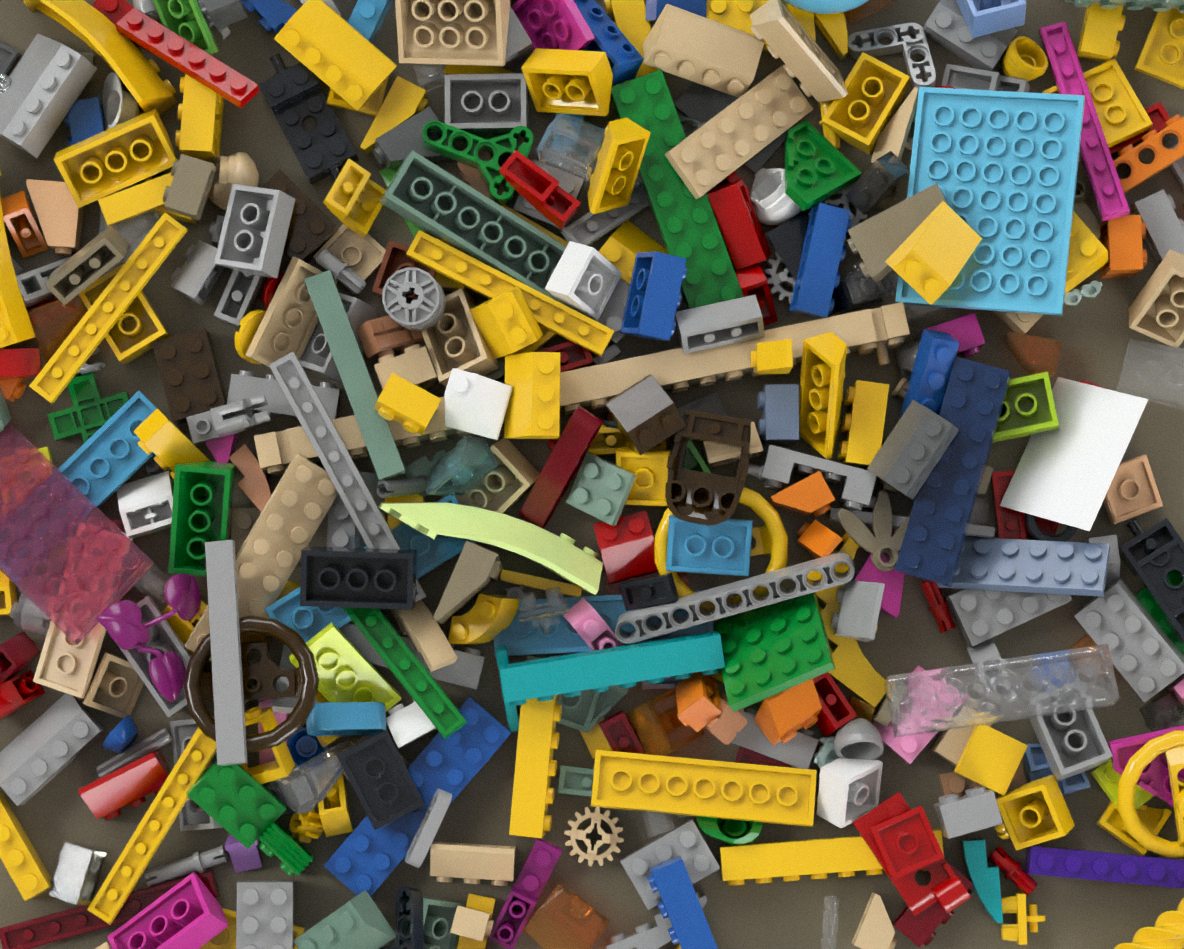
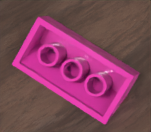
M193 872L108 935L107 938L112 949H198L227 928L229 924L219 902L197 874Z

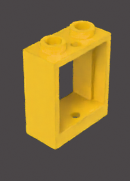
M257 706L245 712V726L261 722L264 731L267 732L278 726V722L271 706L263 709ZM285 741L279 746L272 747L276 758L275 761L248 768L246 763L239 764L261 784L288 777L295 767Z

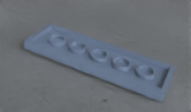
M965 537L952 586L948 587L937 584L938 588L1104 597L1110 545L1104 543Z

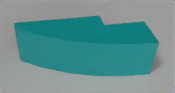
M959 840L966 874L969 881L973 883L972 888L975 895L991 919L996 923H1003L999 867L987 866L985 840Z

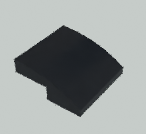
M812 208L766 234L794 281H796Z

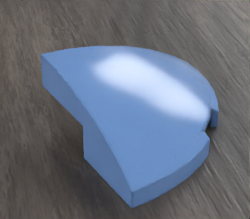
M1026 744L1028 747L1023 756L1028 782L1053 775L1040 744ZM1085 772L1057 782L1062 795L1091 787Z

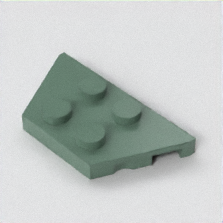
M528 655L527 661L540 658ZM620 685L609 686V690L594 693L592 689L582 690L581 695L565 697V693L559 694L558 705H562V715L560 722L556 721V723L588 733L628 693L629 688H620Z

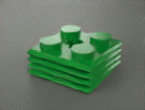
M280 823L271 824V828H267V832H263V836H259V840L262 842L259 845L260 849L269 857L276 855L282 861L279 866L289 876L303 874L304 870H307L308 866L316 861V857L295 837H292V834Z

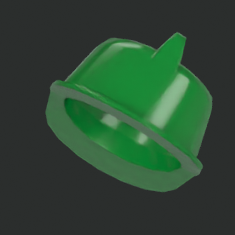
M700 816L696 818L699 827L705 834L733 846L752 842L759 836L762 830V822Z

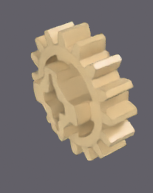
M585 807L584 815L575 812L577 820H568L567 823L572 829L565 830L564 834L570 836L571 839L565 842V846H573L569 854L572 856L578 853L580 855L578 858L579 863L584 859H588V865L591 867L593 861L597 860L599 865L603 866V858L606 857L612 861L611 852L619 853L621 851L616 844L617 842H624V839L617 835V833L623 831V827H615L614 824L619 819L617 817L610 819V810H606L604 814H601L600 807H596L595 812L591 813L590 809ZM591 818V824L587 828L577 829L582 821ZM601 819L609 824L612 833H606L600 826ZM597 823L596 829H598V834L602 835V839H598L596 844H594V849H591L592 843H590V838H586V834L591 833L592 829H594V824ZM576 839L584 841L588 847L587 853L578 847ZM604 843L611 844L605 852L597 855L598 847Z

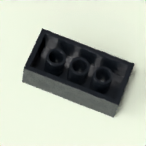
M306 546L301 550L300 606L413 610L416 605L417 550Z

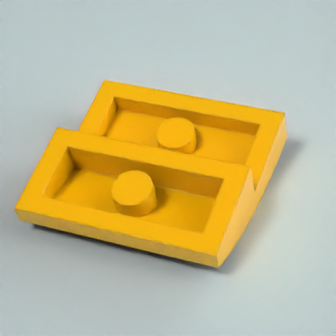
M348 159L323 203L342 223L363 238L383 206L379 201L386 190L369 179L371 176L370 172Z

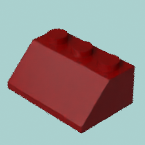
M152 752L78 789V792L96 819L105 817L106 821H109L122 814L121 808L130 805L131 809L145 803V796L153 792L157 796L171 770L162 752Z

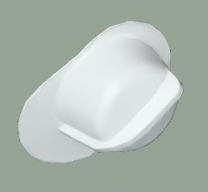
M111 72L105 80L102 94L105 130L140 115L136 99L133 95L122 90L119 76Z

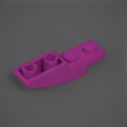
M537 838L488 939L508 949L514 948L562 853V848L542 838Z

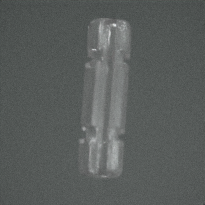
M825 896L824 908L826 910L823 911L822 934H824V938H821L822 949H836L837 946L835 935H837L839 913L837 909H839L840 901L837 896Z

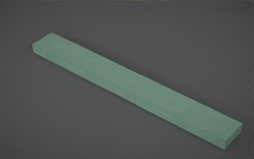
M330 270L304 279L379 481L405 473V468L387 420L381 417L378 411L374 409L378 397Z

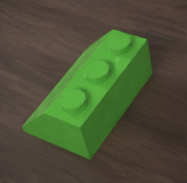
M153 0L163 26L210 55L219 51L206 16L202 13L197 0Z

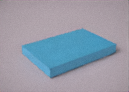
M669 515L666 571L749 576L753 521L728 519L718 525L706 526L689 523L677 518L675 515Z

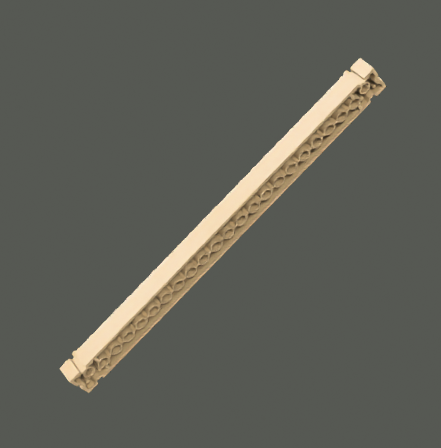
M903 302L881 306L880 308L866 309L764 330V337L687 354L683 353L682 348L561 372L560 412H565L567 416L573 415L579 406L583 408L592 406V410L606 408L604 403L649 374L655 378L664 391L672 390L673 394L687 391L690 385L698 384L699 388L715 385L714 382L719 379L725 378L727 383L741 380V376L751 373L752 377L766 375L756 374L755 367H750V351H755L756 343L792 339V369H794L797 363H802L803 340L827 332H833L847 344L846 358L850 352L858 351L859 355L875 352L874 349H876L879 365H887L890 363L887 350L900 347L906 337L910 335ZM439 397L441 402L423 435L418 432L417 434L408 432L403 428V424L395 420H387L396 446L403 445L405 449L421 446L420 441L430 439L432 443H438L448 440V435L457 434L461 438L474 434L445 426L444 397ZM355 415L331 420L352 459L367 457L368 449ZM302 426L254 436L260 469L271 474V476L283 475L295 454L304 457L312 463L321 462Z

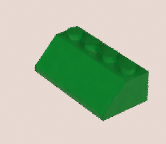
M205 461L175 465L168 573L207 577L205 542L230 540L235 464Z

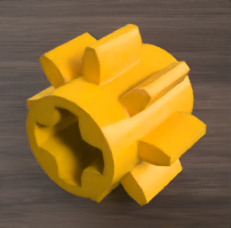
M306 807L303 808L302 813L296 812L291 817L289 824L290 830L293 833L292 837L298 838L299 842L309 844L311 838L318 839L324 830L319 813H316L315 809Z

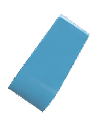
M381 702L315 703L314 709L307 718V734L311 736L377 735L387 729L385 704Z

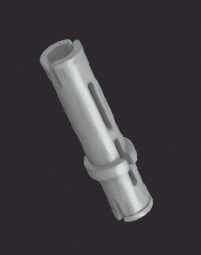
M224 845L202 853L196 851L193 852L192 856L148 870L146 869L144 871V878L148 879L146 883L148 887H151L152 885L196 871L199 873L205 872V868L228 862V855L224 853L226 851Z

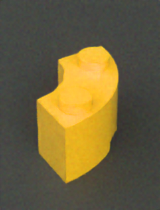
M479 594L476 604L468 613L462 616H452L448 642L450 644H483L493 640L496 635L503 629H507L517 612L520 599L498 594Z

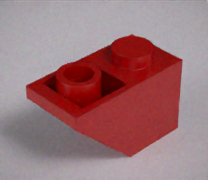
M32 670L0 684V720L10 716L45 693L40 684L33 682L35 675Z

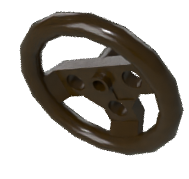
M250 615L239 618L244 701L262 702L270 699L299 698L289 717L274 729L255 735L246 734L247 752H256L279 746L302 728L315 707L319 677L314 654L297 631L277 619ZM209 633L203 637L188 661L184 690L190 715L203 734L216 742L215 720L204 704V701L214 702L212 673L204 672L205 665L211 657ZM267 635H271L288 646L298 661V668L281 669L270 659V645ZM255 650L260 651V662L256 665H250L248 662L249 654ZM280 677H287L289 680L288 688L282 692L277 691L276 681ZM256 683H258V684H257V687L252 690V689H251L252 686H254V685H256Z

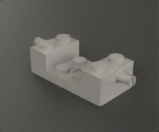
M769 445L763 465L750 464L747 474L756 476L759 482L764 483V488L779 491L781 487L785 488L788 485L792 468L796 469V474L806 477L820 471L825 482L837 484L843 481L837 502L842 503V508L846 510L859 511L866 507L874 508L877 498L872 496L876 475L872 472L774 445Z

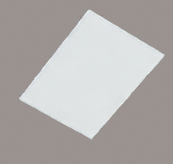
M1058 377L1052 389L1059 430L1031 435L1000 506L1090 531L1149 399Z

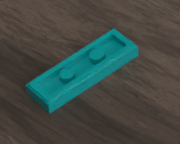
M507 645L497 646L495 651L497 665L510 664ZM509 702L504 703L509 730L511 732L518 731L517 706H510Z

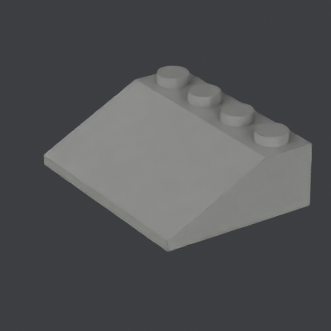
M37 34L0 89V136L35 158H38L97 68L83 55L66 45Z

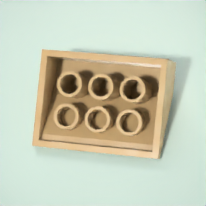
M395 0L399 63L505 65L510 0Z

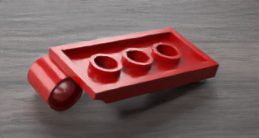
M900 792L895 793L852 822L914 916L937 901L946 913H949L971 898L944 858L892 880L870 827L911 810ZM925 869L929 872L930 880L926 885H918L916 883L915 874L918 870Z

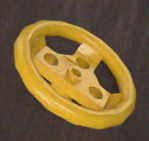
M744 487L739 503L750 507L765 523L764 526L752 527V536L756 539V543L751 548L750 556L771 554V560L765 573L785 568L788 561V536L779 513L760 493ZM669 508L664 512L655 533L654 562L660 575L672 572L666 571L669 515H674ZM672 572L678 598L697 593L692 591L678 577L677 572ZM758 586L753 591L755 594L762 596L769 590L765 586ZM740 595L727 598L731 603H737L742 599ZM704 601L700 604L704 610H712L715 607L711 601Z
M1174 730L1149 740L1130 757L1118 782L1117 808L1126 831L1144 849L1166 858H1184V779H1178L1177 777L1178 772L1184 768V730ZM1162 753H1165L1168 764L1178 841H1169L1154 835L1140 821L1134 805L1135 786L1143 769Z

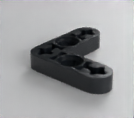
M403 887L399 890L396 896V945L379 949H424L423 895L419 889ZM410 921H411V923H412V931H411V933H410V935H409L407 930H408V925H409V923H410Z

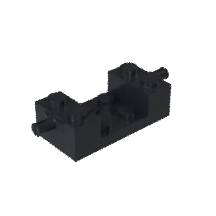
M275 54L279 65L274 56L270 57L269 60L272 62L276 73L271 78L259 83V86L311 185L330 175L335 182L348 159L353 162L359 161L357 153L331 105L326 104L327 98L315 74L301 62L294 66L286 67L280 54ZM307 118L316 119L318 122L316 129L313 131L304 130V120Z
M1167 518L1146 531L1142 529L1137 519H1134L1126 526L1135 538L1120 547L1119 555L1132 574L1140 578L1166 616V624L1179 643L1182 644L1184 643V542ZM1171 572H1177L1182 576V583L1178 586H1172L1167 582L1166 576Z

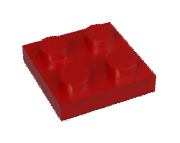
M922 805L870 827L892 880L945 858Z

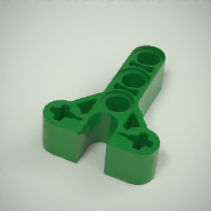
M434 120L429 121L423 127L422 144L432 152L476 168L489 189V199L502 206L510 202L515 189L499 173L501 167L498 162L505 158L508 159L516 150V143L519 137L525 139L522 145L519 146L518 152L528 158L534 137L529 128L517 126L509 134L486 140ZM430 131H437L442 137L438 141H431L427 134ZM456 141H463L467 148L464 151H457L453 148L452 144ZM488 151L493 158L489 161H483L478 157V153ZM504 180H506L504 186L505 192H503L502 195H498L497 189H499L500 186H502Z

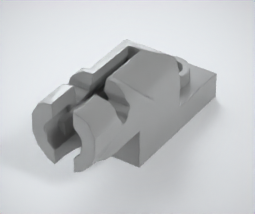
M265 394L211 408L210 411L186 417L193 444L247 431V428L272 421L271 413L268 410L253 414L254 409L268 405Z

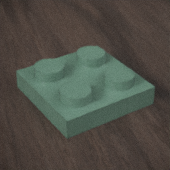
M586 452L566 503L610 525H617L637 475L591 452Z

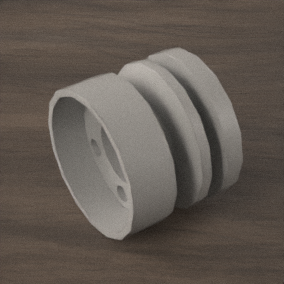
M407 267L396 271L387 279L383 287L382 302L385 311L400 326L409 330L422 331L433 327L441 319L445 311L446 297L443 288L428 272L420 268ZM414 292L418 296V299L412 300L410 304V301L406 299L407 295H412Z

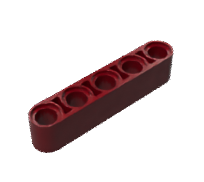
M581 406L575 410L519 512L521 517L542 529L547 525L581 465L586 452H588L603 424L602 419Z

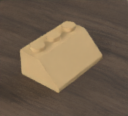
M1170 249L1129 307L1128 316L1129 328L1176 349L1184 340V255Z
M434 841L430 847V876H436L437 882H453L454 877L464 878V883L480 884V879L491 880V885L508 886V881H514L516 846Z

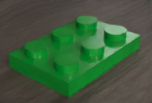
M216 761L186 792L188 797L247 849L287 810L281 801L239 764L219 766Z

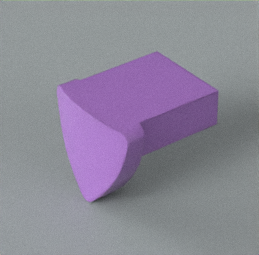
M229 834L224 846L226 851H229L235 873L262 867L258 839L247 849Z

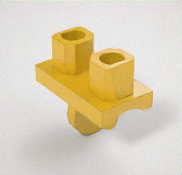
M1015 892V896L1001 898L1002 913H1015L1016 924H1001V938L1003 940L1016 941L1019 945H1027V922L1030 924V932H1038V922L1046 921V915H1038L1037 904H1029V915H1026V894Z

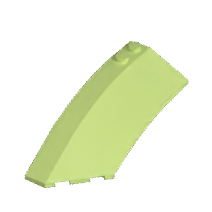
M448 502L380 503L378 506L381 510L432 539H435L438 534L494 545L515 552L540 564L568 582L581 586L584 591L596 595L599 590L603 562L597 559L599 554L586 546L583 550L574 546L576 540L564 533L557 536L534 524L506 514Z

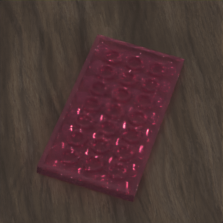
M8 422L4 427L5 429L0 432V570L73 643L78 645L99 623L96 620L106 608L118 602L155 562L12 423Z

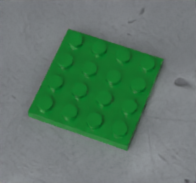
M816 592L738 613L713 624L714 631L721 635L725 668H721L728 704L733 712L835 669Z

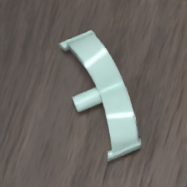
M1094 280L1089 284L1082 285L1080 290L1072 289L1065 294L1064 303L1076 306L1082 299V295L1087 298L1096 297L1101 291L1102 283Z

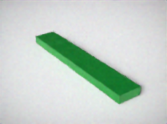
M343 608L445 740L467 723L379 609Z

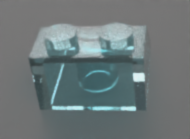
M466 436L457 442V446L453 450L441 455L439 461L431 467L426 486L427 494L462 496L494 470L498 463L485 438Z

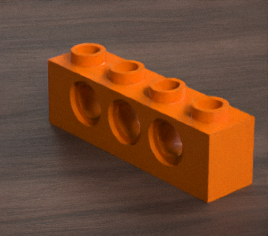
M1177 114L1165 122L1167 127L1157 133L1156 129L1141 137L1143 140L1141 144L1136 147L1130 144L1118 152L1120 157L1113 161L1115 168L1122 164L1128 165L1131 168V174L1128 178H1119L1124 194L1184 157V116L1181 118ZM1174 135L1178 139V145L1174 149L1165 148L1162 144L1165 136ZM1151 150L1155 155L1153 162L1150 164L1141 163L1138 158L1140 152Z

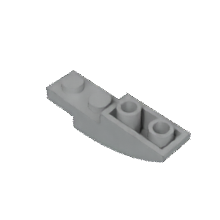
M696 892L700 905L703 909V907L707 903L706 895L703 894L699 896V893ZM657 907L658 912L653 914L657 925L652 926L648 922L636 927V933L626 936L625 932L609 938L611 943L606 944V948L632 949L636 947V949H658L672 940L668 929L672 927L669 917L663 919L660 909Z

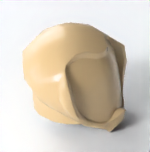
M237 152L227 157L216 156L215 167L217 169L208 197L215 205L227 210L232 184L258 187L259 173L255 162L247 153Z

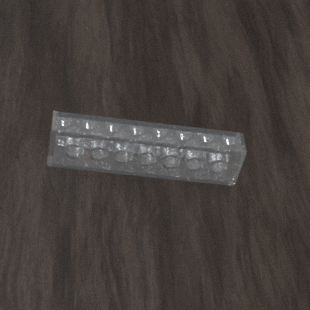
M1108 644L891 675L885 681L894 738L1114 706L1120 698Z

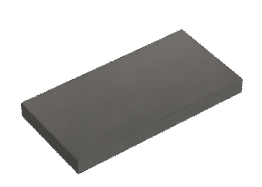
M693 82L674 103V106L697 127H701L738 99V97ZM788 130L743 165L755 175L785 142Z

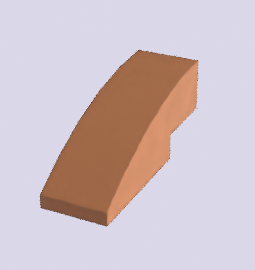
M244 444L229 457V460L232 464H235V468L244 477L237 483L238 487L261 513L274 491L266 473L260 469L258 460L246 444Z

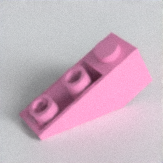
M584 597L563 614V617L592 651L624 646Z

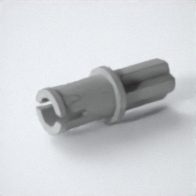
M328 249L323 250L317 257L316 263L320 264L325 270H330L334 281L339 280L354 294H359L364 289L366 282L348 268L349 264L347 262L342 263Z

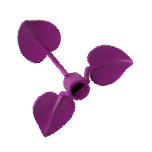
M176 574L167 581L165 585V599L173 609L162 616L140 624L142 619L140 608L130 600H123L106 608L96 619L108 631L121 649L137 648L139 653L146 652L156 655L157 658H153L149 663L150 677L158 691L170 702L177 699L184 685L186 669L182 659L175 652L169 651L162 654L159 650L145 647L150 639V633L147 628L174 616L176 613L185 621L196 616L201 605V594L197 582L190 574Z

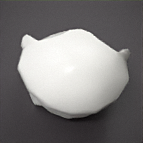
M762 168L755 174L750 199L761 223L781 225L800 213L802 209L785 193V169Z

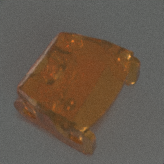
M559 882L544 903L537 909L522 932L524 934L529 933L543 949H591L610 920Z

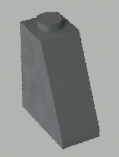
M430 106L376 138L373 146L375 158L380 164L384 163L387 169L400 168L406 156L412 150L434 164L452 162L454 160L432 152L422 144V131L425 124L429 121H439ZM430 131L427 134L431 141H438L442 137L437 131ZM453 143V148L457 151H460L456 144Z

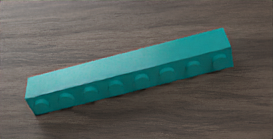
M717 631L499 665L498 671L504 703L509 702L510 706L526 704V699L537 698V701H548L554 699V695L565 693V697L581 695L582 690L592 689V692L597 693L608 691L609 686L620 685V688L634 687L638 681L647 680L648 684L660 683L664 681L663 677L674 676L675 679H686L691 677V673L702 672V675L716 674L718 669L725 668L721 635Z

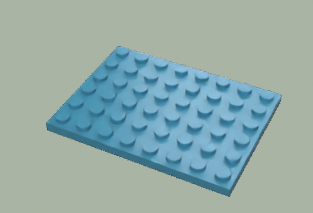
M919 87L907 198L937 183L948 206L982 239L952 284L932 305L923 299L899 275L896 303L1063 315L1085 104L1084 95Z

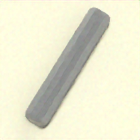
M162 729L128 748L123 753L97 766L98 776L102 778L172 741L171 734L167 729Z

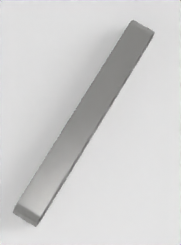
M835 553L682 596L673 602L625 612L617 619L615 635L620 642L631 644L842 585L851 581L854 576L853 560L846 553ZM839 563H845L849 566V569L844 573H838L834 570V567ZM811 571H819L822 577L813 581L807 575ZM785 578H790L795 581V584L791 588H784L780 582ZM758 586H765L769 591L765 595L760 596L755 594L753 590ZM732 593H736L742 599L737 603H731L727 600V597ZM704 601H711L715 607L712 610H704L700 604ZM682 608L688 612V615L684 618H679L673 612L676 609ZM651 616H657L662 622L658 625H651L647 619ZM629 623L635 627V630L627 633L621 629V626Z

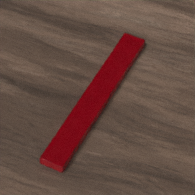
M214 870L197 874L215 898L220 897ZM186 877L131 892L111 925L87 910L91 904L89 903L0 928L3 949H31L126 923Z

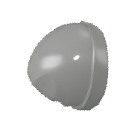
M863 718L850 720L841 726L833 742L836 754L840 758L875 760L884 751L882 737L878 729L870 721Z

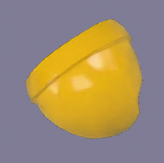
M1019 36L1010 42L1002 60V70L1006 77L1027 81L1042 76L1048 67V59L1044 51L1035 41L1025 36Z

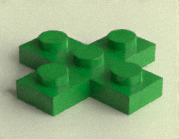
M90 373L73 378L68 384L74 407L47 414L54 440L60 441L81 434L85 443L130 399L128 392L125 391L101 398L95 374Z

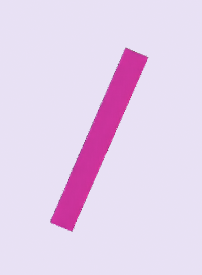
M1066 22L1039 28V35L1059 94L1085 96L1079 154L1101 219L1106 221L1129 215L1130 209Z

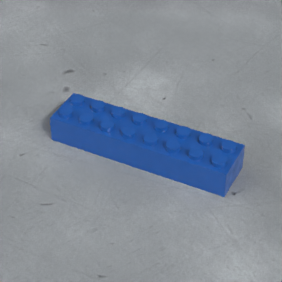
M469 697L458 710L467 723L446 740L438 733L408 767V771L425 805L377 830H374L368 816H366L325 863L324 867L356 895L366 890L371 897L406 857L437 789L440 788L452 794L451 805L512 734L511 731L473 698Z

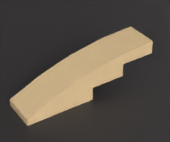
M422 599L416 602L413 610L390 609L402 634L408 635L416 653L421 652L431 672L456 662L457 656Z

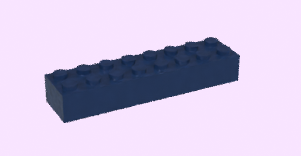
M960 357L955 358L939 416L953 424L959 431L916 494L895 571L948 587L952 586L1012 375L1009 370Z

